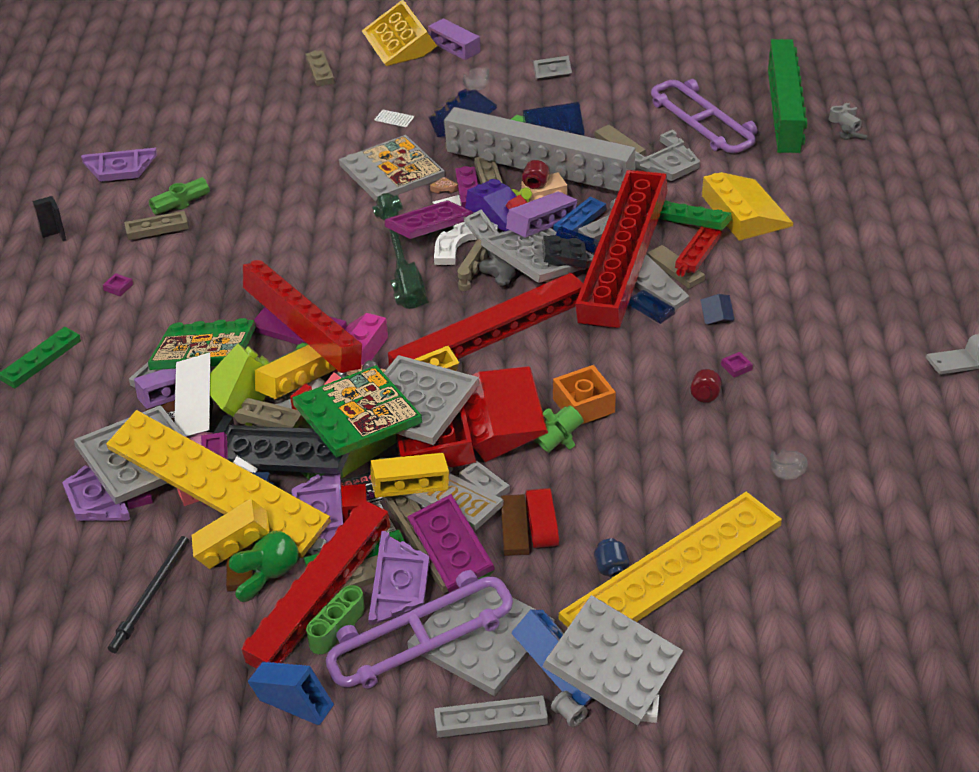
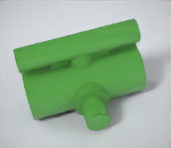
M571 405L565 406L557 414H554L550 408L546 409L543 415L547 419L548 433L533 441L538 443L548 453L560 443L564 444L567 449H572L575 443L572 440L571 433L584 422L582 416Z

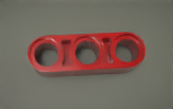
M551 489L526 490V506L533 548L559 546V534Z

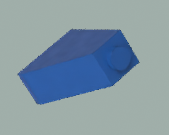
M262 662L248 680L249 685L260 701L316 725L322 723L334 706L310 666Z

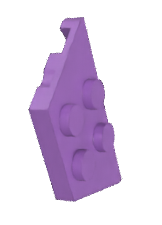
M156 148L87 154L81 157L83 164L99 181H114L139 178L157 156Z
M83 466L75 475L62 482L76 520H130L124 501L115 504L90 467Z
M318 474L310 478L308 482L301 483L292 488V496L330 516L331 522L318 537L329 542L335 535L337 528L344 524L341 474H324L322 476Z
M386 531L381 532L368 619L370 625L412 611L424 605L430 562L429 556L419 550H414L411 545L404 541L399 542Z

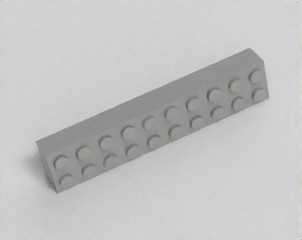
M456 107L452 109L444 120L447 152L473 158L481 157L486 161L491 162L493 160L496 163L524 169L526 164L532 160H540L547 164L550 174L559 172L563 179L619 191L627 170L635 171V147Z

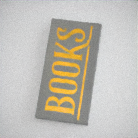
M450 473L448 490L403 495L427 507L452 494L473 531H476L503 506L504 500Z

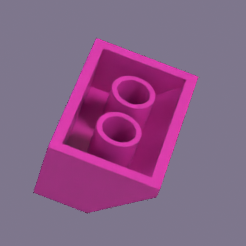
M365 313L351 322L345 329L362 343L361 365H364L368 360H372L388 339L386 318Z

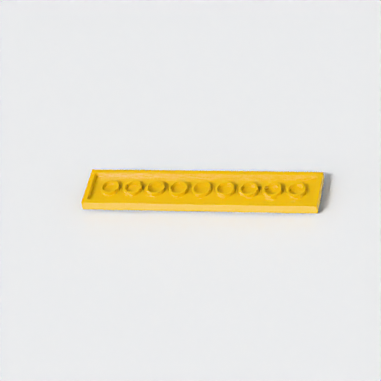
M138 410L131 415L106 443L107 448L224 515L252 498L267 511L269 531L278 530L290 536L298 548V557L303 558L331 522L329 515Z
M745 492L560 611L559 620L566 627H569L592 595L637 622L780 527L782 519L748 492Z

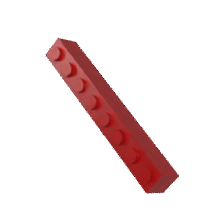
M362 500L358 507L353 508L349 518L343 525L337 528L331 540L322 546L317 557L308 563L304 573L292 583L286 595L277 601L268 617L262 619L255 633L245 640L241 649L245 662L248 665L257 669L262 662L283 663L306 634L308 624L337 595L380 541L381 532H387L391 527L387 510L365 500Z

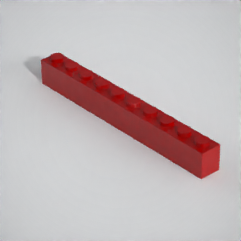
M254 260L251 263L243 264V288L340 373L361 369L362 343L263 261Z
M568 273L388 352L389 366L398 355L416 359L445 346H449L455 357L460 359L576 307L575 303L583 282L572 273Z

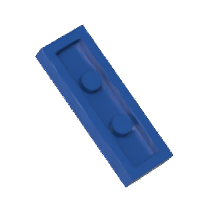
M589 197L554 224L553 230L566 236L568 239L572 238L578 233L579 228L588 225L606 211V203Z

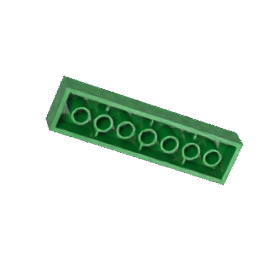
M771 39L768 79L777 153H801V145H805V134L803 132L804 129H807L806 107H804V96H802L803 86H801V76H799L800 66H798L797 47H794L793 39Z

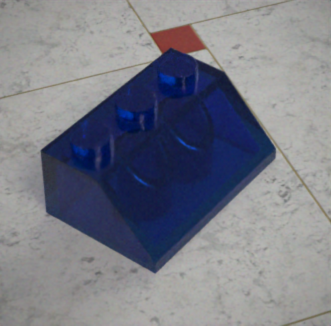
M464 89L457 93L458 96L447 100L446 105L436 108L434 110L435 113L429 116V119L437 137L446 136L444 120L454 107L489 115L497 109V105L477 90L468 91Z
M579 102L523 110V123L584 136V125Z

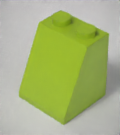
M239 343L210 373V396L223 411L233 417L238 409H242L245 399L250 398L264 401L266 395L255 391V370L270 363L264 356L257 357L258 354L251 347L244 348ZM249 422L245 423V425L252 426L253 424Z

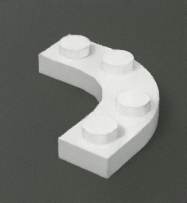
M464 222L453 225L452 230L448 232L443 231L439 235L435 243L434 265H455L457 248L464 242L477 240ZM492 223L498 231L497 225Z

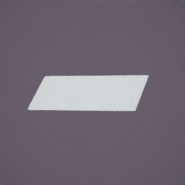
M210 353L176 362L175 424L186 437L209 430Z

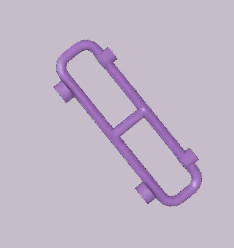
M690 79L684 84L677 80H668L652 88L651 96L653 97L654 106L657 108L664 106L709 139L710 146L714 151L722 149L728 153H739L755 144L756 139L754 135L758 131L756 124L753 121H748L741 126L697 94L699 86L694 79ZM670 87L678 88L706 110L689 116L670 102L666 94H660L659 92ZM715 115L748 140L735 146L729 145L724 137L716 136L698 121Z
M464 571L456 578L459 589L362 634H358L356 627L353 625H347L339 629L336 637L340 644L333 647L327 654V669L333 681L341 687H352L361 683L364 688H371L378 681L376 676L483 626L486 631L495 630L500 624L498 619L508 614L513 605L512 596L501 579L485 577L478 580L473 571ZM493 587L496 589L502 599L500 607L494 610L485 609L479 614V617L436 637L429 638L419 618L484 588ZM410 623L420 644L373 666H362L352 676L346 677L342 675L336 662L340 655Z

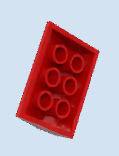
M530 366L481 371L472 375L479 377L480 385L464 404L472 445L484 462L548 433Z
M464 406L434 445L397 434L400 457L443 453L448 467L453 468L476 463Z

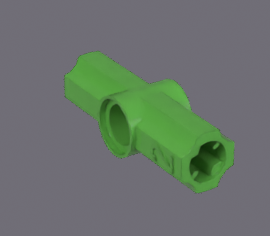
M203 177L187 184L175 183L169 187V191L148 200L149 206L155 215L173 208L185 209L189 206L190 201L208 194L210 189Z

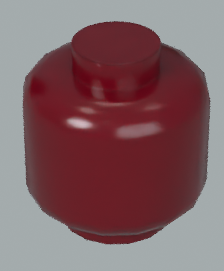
M540 160L528 162L522 174V181L525 186L531 189L543 188L549 178V167Z
M702 369L693 377L690 387L691 394L700 402H712L719 396L722 381L719 374L714 370Z

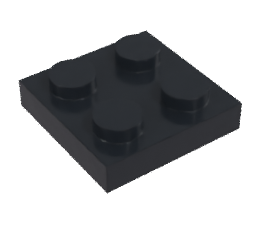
M557 235L543 236L544 262L586 268L587 256L584 241L577 238L564 239Z

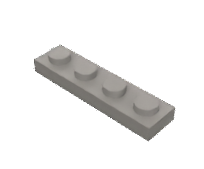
M544 696L434 708L437 738L547 725Z

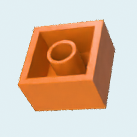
M594 365L553 378V400L560 409L569 405L574 407L584 420L582 424L615 413L616 392Z

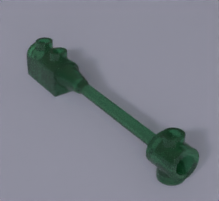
M384 193L378 196L376 206H373L372 209L376 218L380 217L385 221L388 218L397 216L399 211L403 210V206L398 195L393 196L390 193ZM389 229L397 260L394 273L395 279L390 280L394 292H396L393 296L397 305H402L406 309H414L429 303L422 276L415 262L408 264L404 258L399 234Z

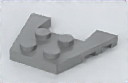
M674 130L660 135V142L666 145L667 148L647 157L635 151L636 168L646 172L667 173V180L670 181L698 169L700 161L689 148H685L684 141L676 137L677 133Z

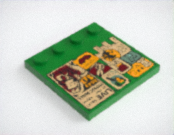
M240 318L228 322L226 320H217L213 323H205L204 321H197L192 324L174 323L169 326L149 359V370L176 369V362L210 353V366H217L237 343L244 348L247 347L256 328L255 320Z
M377 365L292 397L293 405L335 457L422 423V415Z

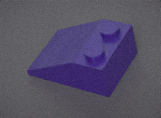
M490 179L467 190L465 208L474 213L482 209L488 219L497 225V228L509 231L506 229L509 209L505 205L508 201L515 198L516 194L509 186L501 183V181Z

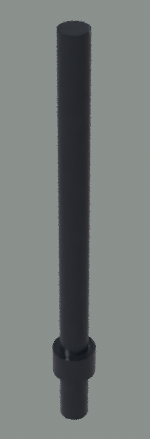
M180 537L127 619L122 621L115 630L116 635L107 647L111 653H117L123 642L129 639L134 632V625L188 545L189 539L187 537Z

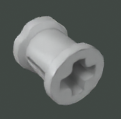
M563 691L558 694L551 704V709L555 713H560L572 728L578 726L588 713L584 705H579L572 699V694L569 691Z

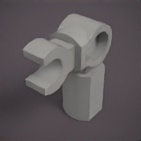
M850 103L830 108L829 121L839 123L841 126L846 124L853 132L859 131L862 125V121L855 117L857 107L850 108Z

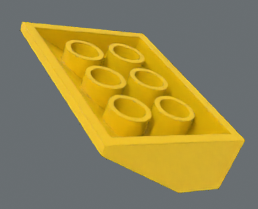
M401 0L362 30L386 66L423 57L437 46L404 0Z
M722 172L703 177L702 197L713 210L731 213L732 221L727 227L739 241L793 226L794 223L755 179Z

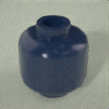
M609 538L598 543V547H596L593 554L599 573L613 578L629 567V557L622 542Z

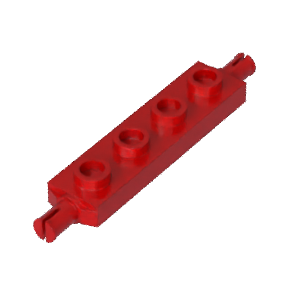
M700 227L676 260L675 268H677L676 273L678 276L681 275L683 277L685 273H695L720 239L722 230Z

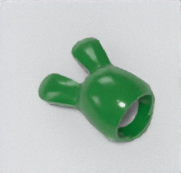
M278 530L269 531V534L262 537L252 550L238 552L230 558L229 567L232 571L245 573L254 570L256 572L237 588L235 595L240 602H247L253 599L266 581L285 575L297 563L299 551L290 536Z

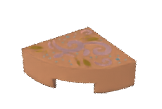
M445 177L430 185V191L440 194V191L452 193L458 190V184Z

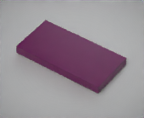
M446 200L385 220V227L412 239L462 223L465 217L474 212Z
M266 307L254 319L256 326L254 332L297 345L306 343ZM330 317L342 328L346 329V321Z
M452 494L407 516L449 593L459 589L456 578L460 573L471 570L476 574L477 578H480L495 570L494 564Z

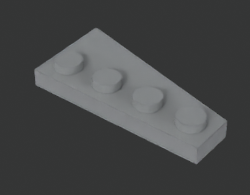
M646 254L635 287L673 311L688 303L689 295Z

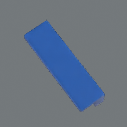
M530 610L513 629L512 635L562 692L569 691L575 702L586 706L592 697L542 667L564 633L544 610Z

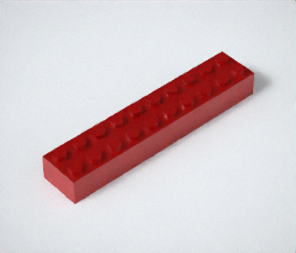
M626 171L575 303L577 323L620 328L668 193L667 173Z

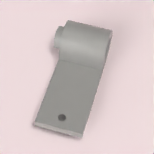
M979 334L969 338L965 349L927 354L925 358L939 375L979 369Z

